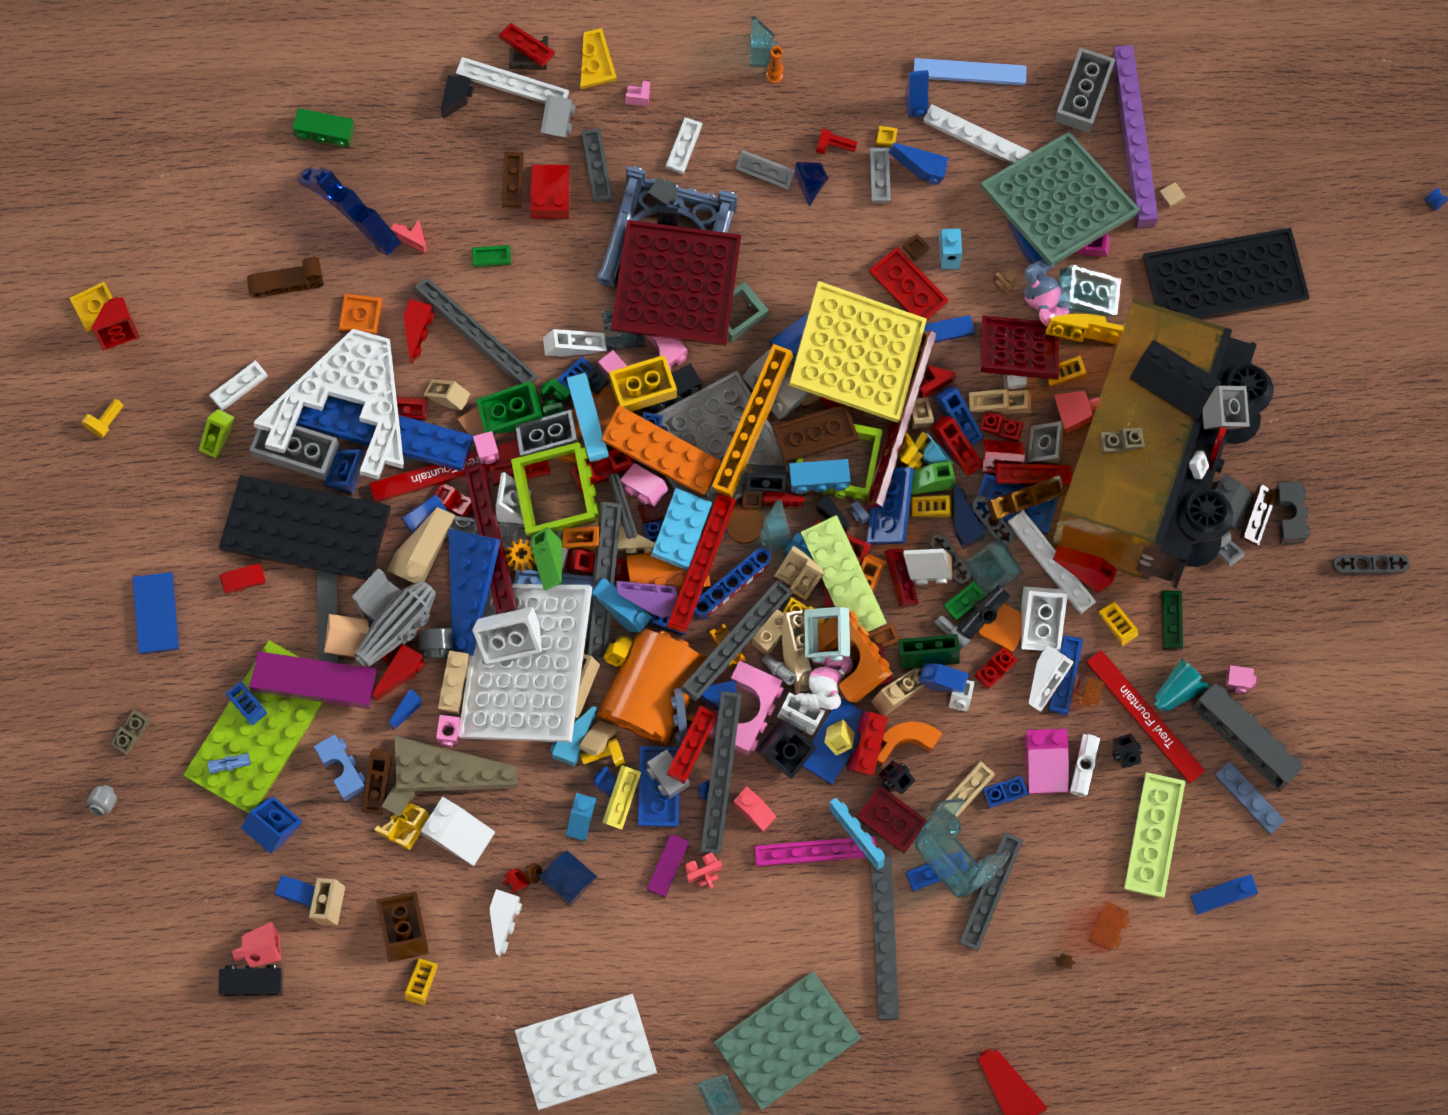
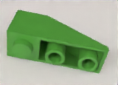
M952 462L934 463L913 472L911 495L953 489L955 476Z
M547 527L532 535V552L545 591L562 583V540Z

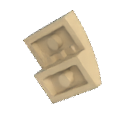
M792 546L774 577L790 585V590L794 594L806 600L823 576L824 571L808 555Z

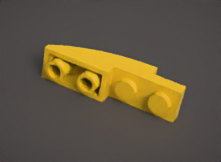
M1065 314L1052 317L1045 334L1083 342L1084 338L1119 345L1125 332V326L1108 323L1104 316Z

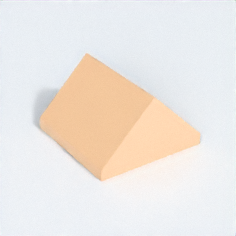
M329 614L324 653L356 658L355 652L369 630V621Z

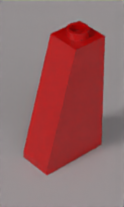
M990 1048L979 1053L981 1057L976 1061L1002 1115H1039L1048 1110L1042 1100L997 1049L991 1051Z

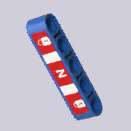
M765 548L757 549L703 593L695 608V617L701 620L708 618L770 566V552ZM759 556H764L767 558V561L761 563L757 560V558ZM749 568L752 570V573L745 575L742 570ZM733 580L737 582V586L729 587L727 582ZM714 593H720L723 597L721 599L716 600L712 597V595ZM705 605L708 609L705 612H700L697 610V607Z

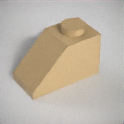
M432 379L423 396L449 409L462 410L467 403L470 393L455 381Z

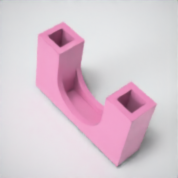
M646 336L657 349L659 356L665 355L670 371H672L671 368L675 365H681L686 361L688 349L680 340ZM614 350L598 361V368L602 370L608 379L610 371L627 366Z
M739 661L731 681L735 680L736 686L751 692L757 698L760 705L759 713L753 720L747 723H738L735 750L749 755L751 750L755 751L759 743L757 736L759 733L763 734L767 726L765 720L768 715L772 716L776 707L773 703L776 698L780 699L784 688L781 687L783 680ZM718 716L708 737L714 740L716 738Z

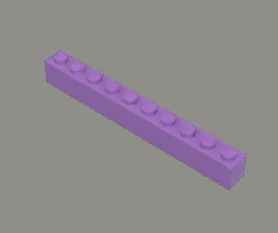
M1133 45L1115 46L1111 58L1115 59L1113 72L1131 198L1140 209L1138 215L1134 217L1136 229L1155 227L1158 214Z

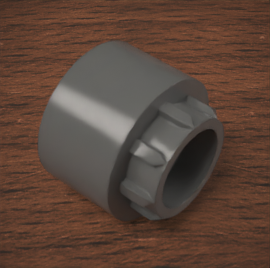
M452 629L418 630L419 651H423L425 659L448 658L449 650L453 649Z

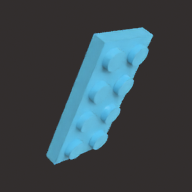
M676 488L651 556L688 571L712 502Z

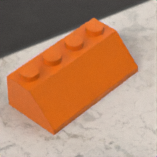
M652 552L626 555L629 582L675 586L676 591L681 590L688 572L687 570L652 557ZM709 575L707 577L704 587L711 586Z

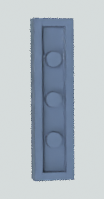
M1231 762L1215 774L1214 777L1269 835L1285 822L1282 816Z

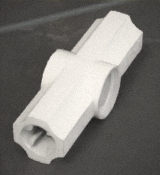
M1083 734L1070 789V793L1076 796L1087 797L1100 741V738L1094 735ZM1080 762H1087L1090 769H1083L1080 766Z

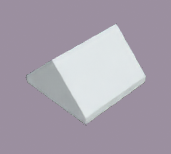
M503 472L501 473L496 503L497 521L524 524L515 479Z

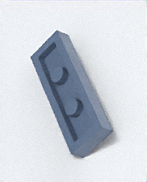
M681 688L674 689L675 696L671 697L672 709L676 708L677 713L673 715L674 726H678L679 731L675 733L676 744L681 745L687 733V721L683 691Z

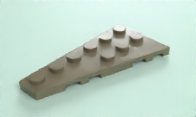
M394 736L397 792L518 788L517 766Z

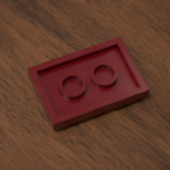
M881 785L856 816V819L903 854H905L929 822Z

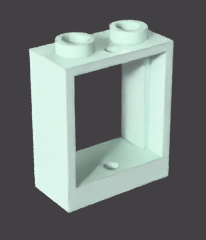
M832 607L804 610L805 657L813 659V662H825V658H831V661H842L843 657H850L849 609ZM838 618L839 651L819 652L818 619Z

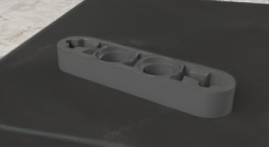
M1340 555L1332 563L1334 572L1340 575L1403 574L1410 566L1409 559L1404 555ZM1352 560V565H1346L1343 569L1337 565L1340 561L1343 564H1350ZM1363 560L1366 563V568L1363 570L1359 569L1356 566V561ZM1390 560L1391 564H1396L1400 560L1404 566L1400 569L1399 565H1393L1390 569ZM1376 561H1384L1386 568H1377Z

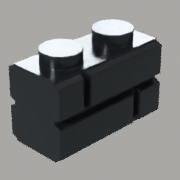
M746 464V491L785 492L786 467Z

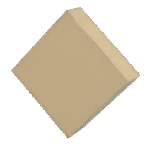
M1176 182L1159 192V195L1169 208L1186 198Z

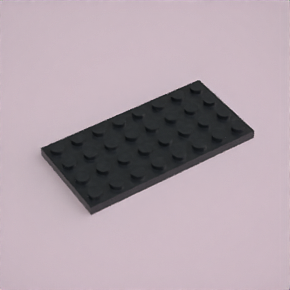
M1291 228L1143 254L1160 326L1307 301L1310 298Z
M240 475L219 549L230 553L367 581L374 571L391 507L386 504Z

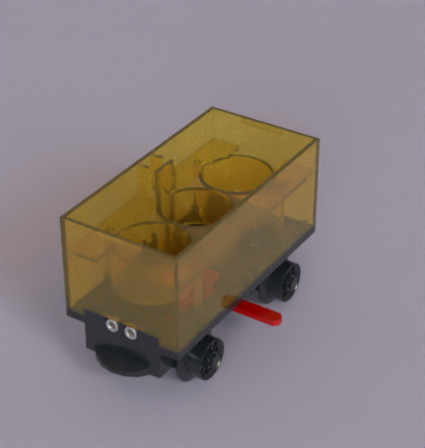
M1133 298L1061 510L1052 547L1055 550L1061 545L1101 557L1114 566L1117 571L1145 580H1149L1150 575L1170 581L1173 588H1177L1185 566L1196 568L1205 566L1217 557L1221 550V537L1228 532L1233 522V510L1230 502L1223 494L1211 488L1215 472L1221 473L1225 461L1220 459L1224 444H1240L1253 438L1260 428V412L1268 407L1273 398L1274 387L1270 376L1264 369L1251 363L1257 343H1247L1230 337L1232 329ZM1153 339L1222 381L1221 386H1246L1250 426L1236 429L1220 427V429H1204L1203 414L1196 421L1130 380L1132 372ZM1125 428H1142L1144 448L1119 453H1101L1099 434L1101 432H1119ZM1196 451H1204L1209 464V468L1202 479H1194L1189 468V462Z

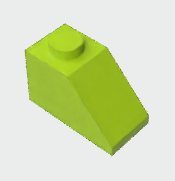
M218 409L207 418L199 451L217 458L231 433L235 417Z

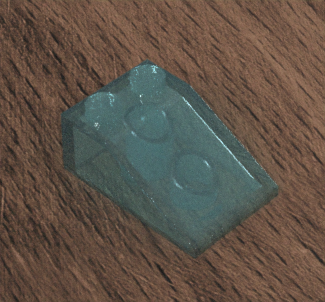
M1075 265L1060 270L1059 287L1062 295L1057 307H1067L1070 311L1117 316L1120 279Z

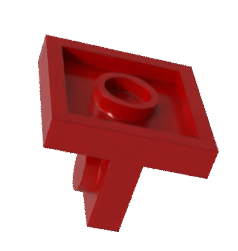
M986 439L983 441V473H995V465L997 463L1022 464L1024 462L1025 452L1022 442Z

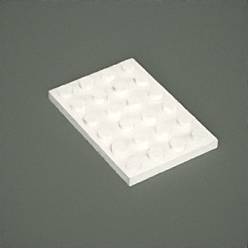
M633 994L515 1030L538 1111L657 1074Z

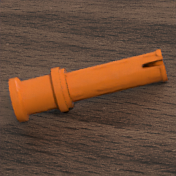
M780 46L772 47L770 62L767 65L766 78L773 84L779 83L783 78L784 67L781 63L783 50Z

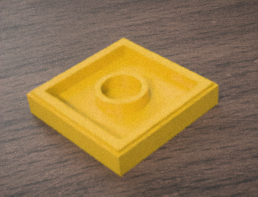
M101 282L69 298L86 332L93 330L92 326L102 306L113 297L105 282Z

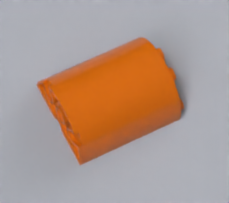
M644 628L642 632L636 633L628 655L619 667L596 716L625 730H630L655 744L669 747L678 729V726H674L673 715L677 714L676 708L672 709L671 697L675 696L674 689L681 688L707 657L688 647V642L682 639L677 641L670 638L671 635L665 631L658 633ZM683 691L686 712L692 698Z

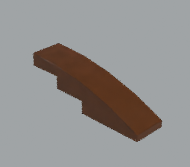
M1059 475L989 500L987 505L992 519L996 520L1066 493Z

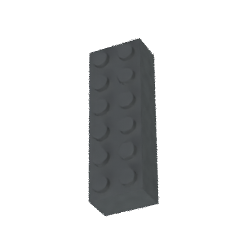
M1215 683L1197 701L1192 709L1280 792L1303 769L1301 760L1286 751L1287 748L1282 742H1277L1267 728H1262L1251 713L1247 714L1242 709L1243 707L1239 701L1230 698L1227 695V690Z

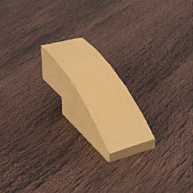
M1007 389L969 392V410L976 413L987 411L996 414L1031 413V394L1028 390L1008 391Z

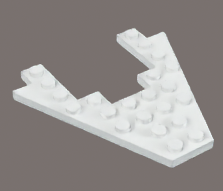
M352 329L254 422L255 428L270 432L265 448L285 453L303 406L322 411L328 395L362 404L364 407L359 417L360 422L377 427L361 466L360 475L379 480L385 464L403 469L404 462L390 339Z

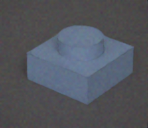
M858 500L851 504L850 516L855 522H859L861 526L868 522L869 515Z

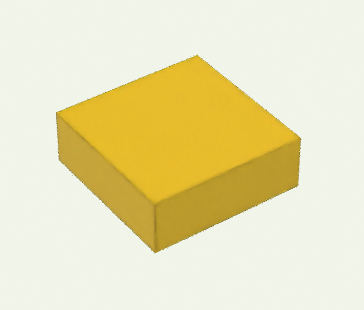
M879 126L876 146L890 148L894 142L896 143L898 129Z

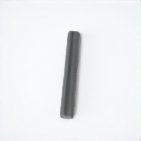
M617 473L610 474L608 480L615 502L622 504L620 518L626 537L628 539L636 538L637 531L619 475Z

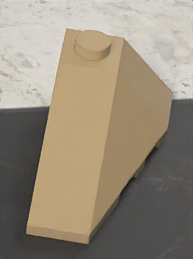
M437 507L395 552L387 571L413 583L425 582L455 515Z

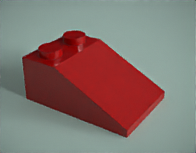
M532 164L530 190L531 219H569L570 165Z

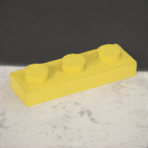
M621 765L602 823L621 830L623 829L641 775L640 771Z

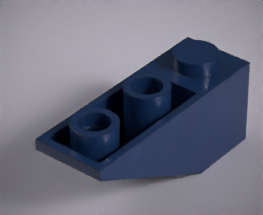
M956 484L952 490L953 531L964 550L983 540L986 528L981 521L978 522L972 505H969L966 501L967 496L962 488L959 489Z

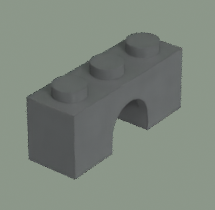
M1302 482L1278 483L1275 488L1277 493L1276 505L1277 507H1287L1293 513V519L1282 520L1279 524L1280 544L1304 543L1310 536L1309 525H1306L1308 509L1304 507L1306 490L1302 487Z

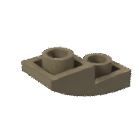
M1125 428L1119 432H1101L1099 434L1102 454L1126 452L1145 447L1142 428Z
M133 709L124 726L119 728L110 744L123 753L129 754L152 720L136 709Z
M395 784L381 807L401 817L410 800H413L417 792H397Z

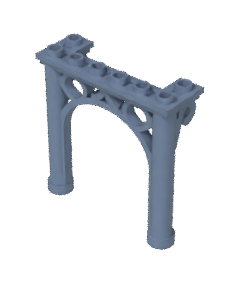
M627 166L626 168L627 187L601 271L598 272L596 278L598 283L605 286L615 285L621 264L627 220L640 221L646 216L657 214L659 206H663L658 203L656 206L649 208L643 202V199L648 196L649 190L657 179H646V171L638 166ZM676 185L675 188L678 189L676 195H678V198L673 205L669 204L667 207L678 208V215L691 221L698 229L707 230L705 227L714 224L712 231L728 233L732 216L737 212L738 195L726 190L719 191V195L716 197L711 193L703 194L695 189H684ZM637 203H639L643 210L634 216ZM684 203L695 205V207L692 210V214L690 213V209L687 208L684 205ZM699 210L709 211L712 217L709 220L700 221L696 213Z

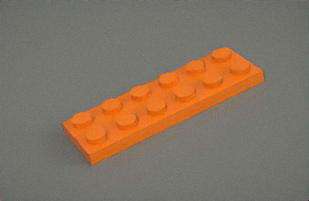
M620 405L616 407L600 440L701 496L705 495L721 462Z

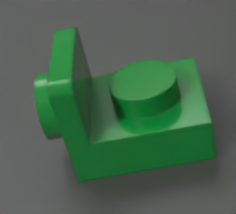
M554 377L551 381H546L541 387L543 399H546L551 392H553L552 394L557 400H563L565 403H568L572 398L571 392Z
M556 399L546 400L545 404L541 405L544 417L563 412L562 403L556 401Z

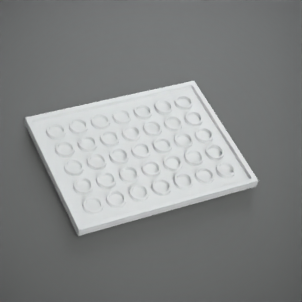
M512 584L517 610L529 607L534 608L540 624L542 651L537 654L485 664L476 642L474 655L469 658L458 737L461 739L572 743L592 587L590 585H557L545 591L542 584ZM489 588L482 618L497 615L491 588Z

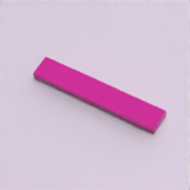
M871 836V838H872V840H873L872 843H873V844L875 845V847H876L875 836ZM852 838L754 846L756 867L867 858Z

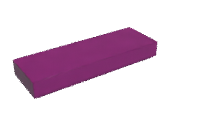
M673 834L670 835L647 887L648 891L666 898L687 850L689 841Z

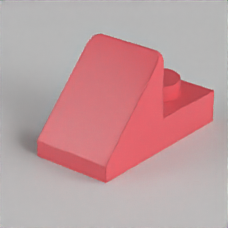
M419 220L411 231L403 224L398 225L394 223L390 228L392 237L425 254L427 251Z

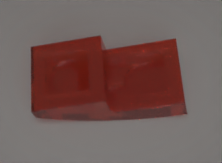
M673 493L663 496L655 507L650 504L638 506L643 524L662 520L665 517Z

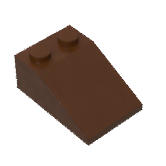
M417 892L377 899L388 962L429 954Z

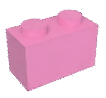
M635 463L620 480L626 494L629 496L635 495L640 502L645 505L650 504L653 507L657 505L669 490L663 479Z

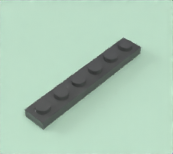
M1004 832L960 939V945L978 952L1022 845V839Z

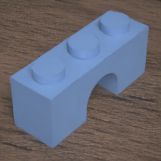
M333 735L314 746L325 768L334 763L341 764L344 767L342 775L333 780L344 801L365 791L364 784L366 779L362 772H356L354 767L357 764L352 755L347 756L344 751L347 749V746L342 738L337 739L336 735Z

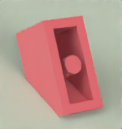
M747 786L733 801V807L762 832L776 818L765 802Z

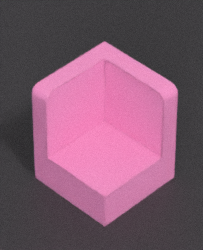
M643 81L642 87L628 86L625 104L648 107L650 82Z

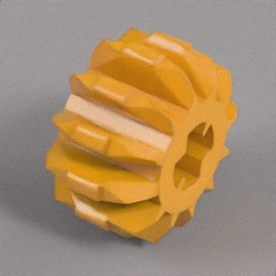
M519 539V544L512 541L511 545L513 548H506V551L510 554H506L505 557L507 560H510L507 563L509 567L514 565V571H518L519 567H521L524 573L526 566L532 570L531 563L536 564L532 552V545L530 546V540H526L525 544H523L522 539ZM520 552H524V559H520Z

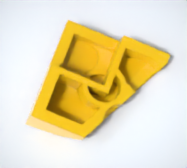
M409 803L401 817L394 814L390 817L391 821L382 827L378 825L374 830L388 840L410 850L420 836L421 830L430 815L425 809Z

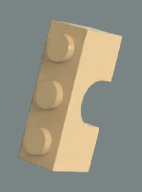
M449 651L438 704L439 714L456 717L460 715L463 685L467 678L470 658L467 653Z

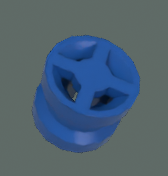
M1436 188L1424 201L1430 203L1435 212L1448 201V197L1443 196L1441 190Z

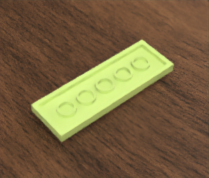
M836 515L801 531L813 560L824 571L822 579L835 607L852 610L858 616L857 621L868 632L886 624L887 621L838 516Z
M1145 773L1124 890L1158 898L1165 897L1185 787L1184 780Z

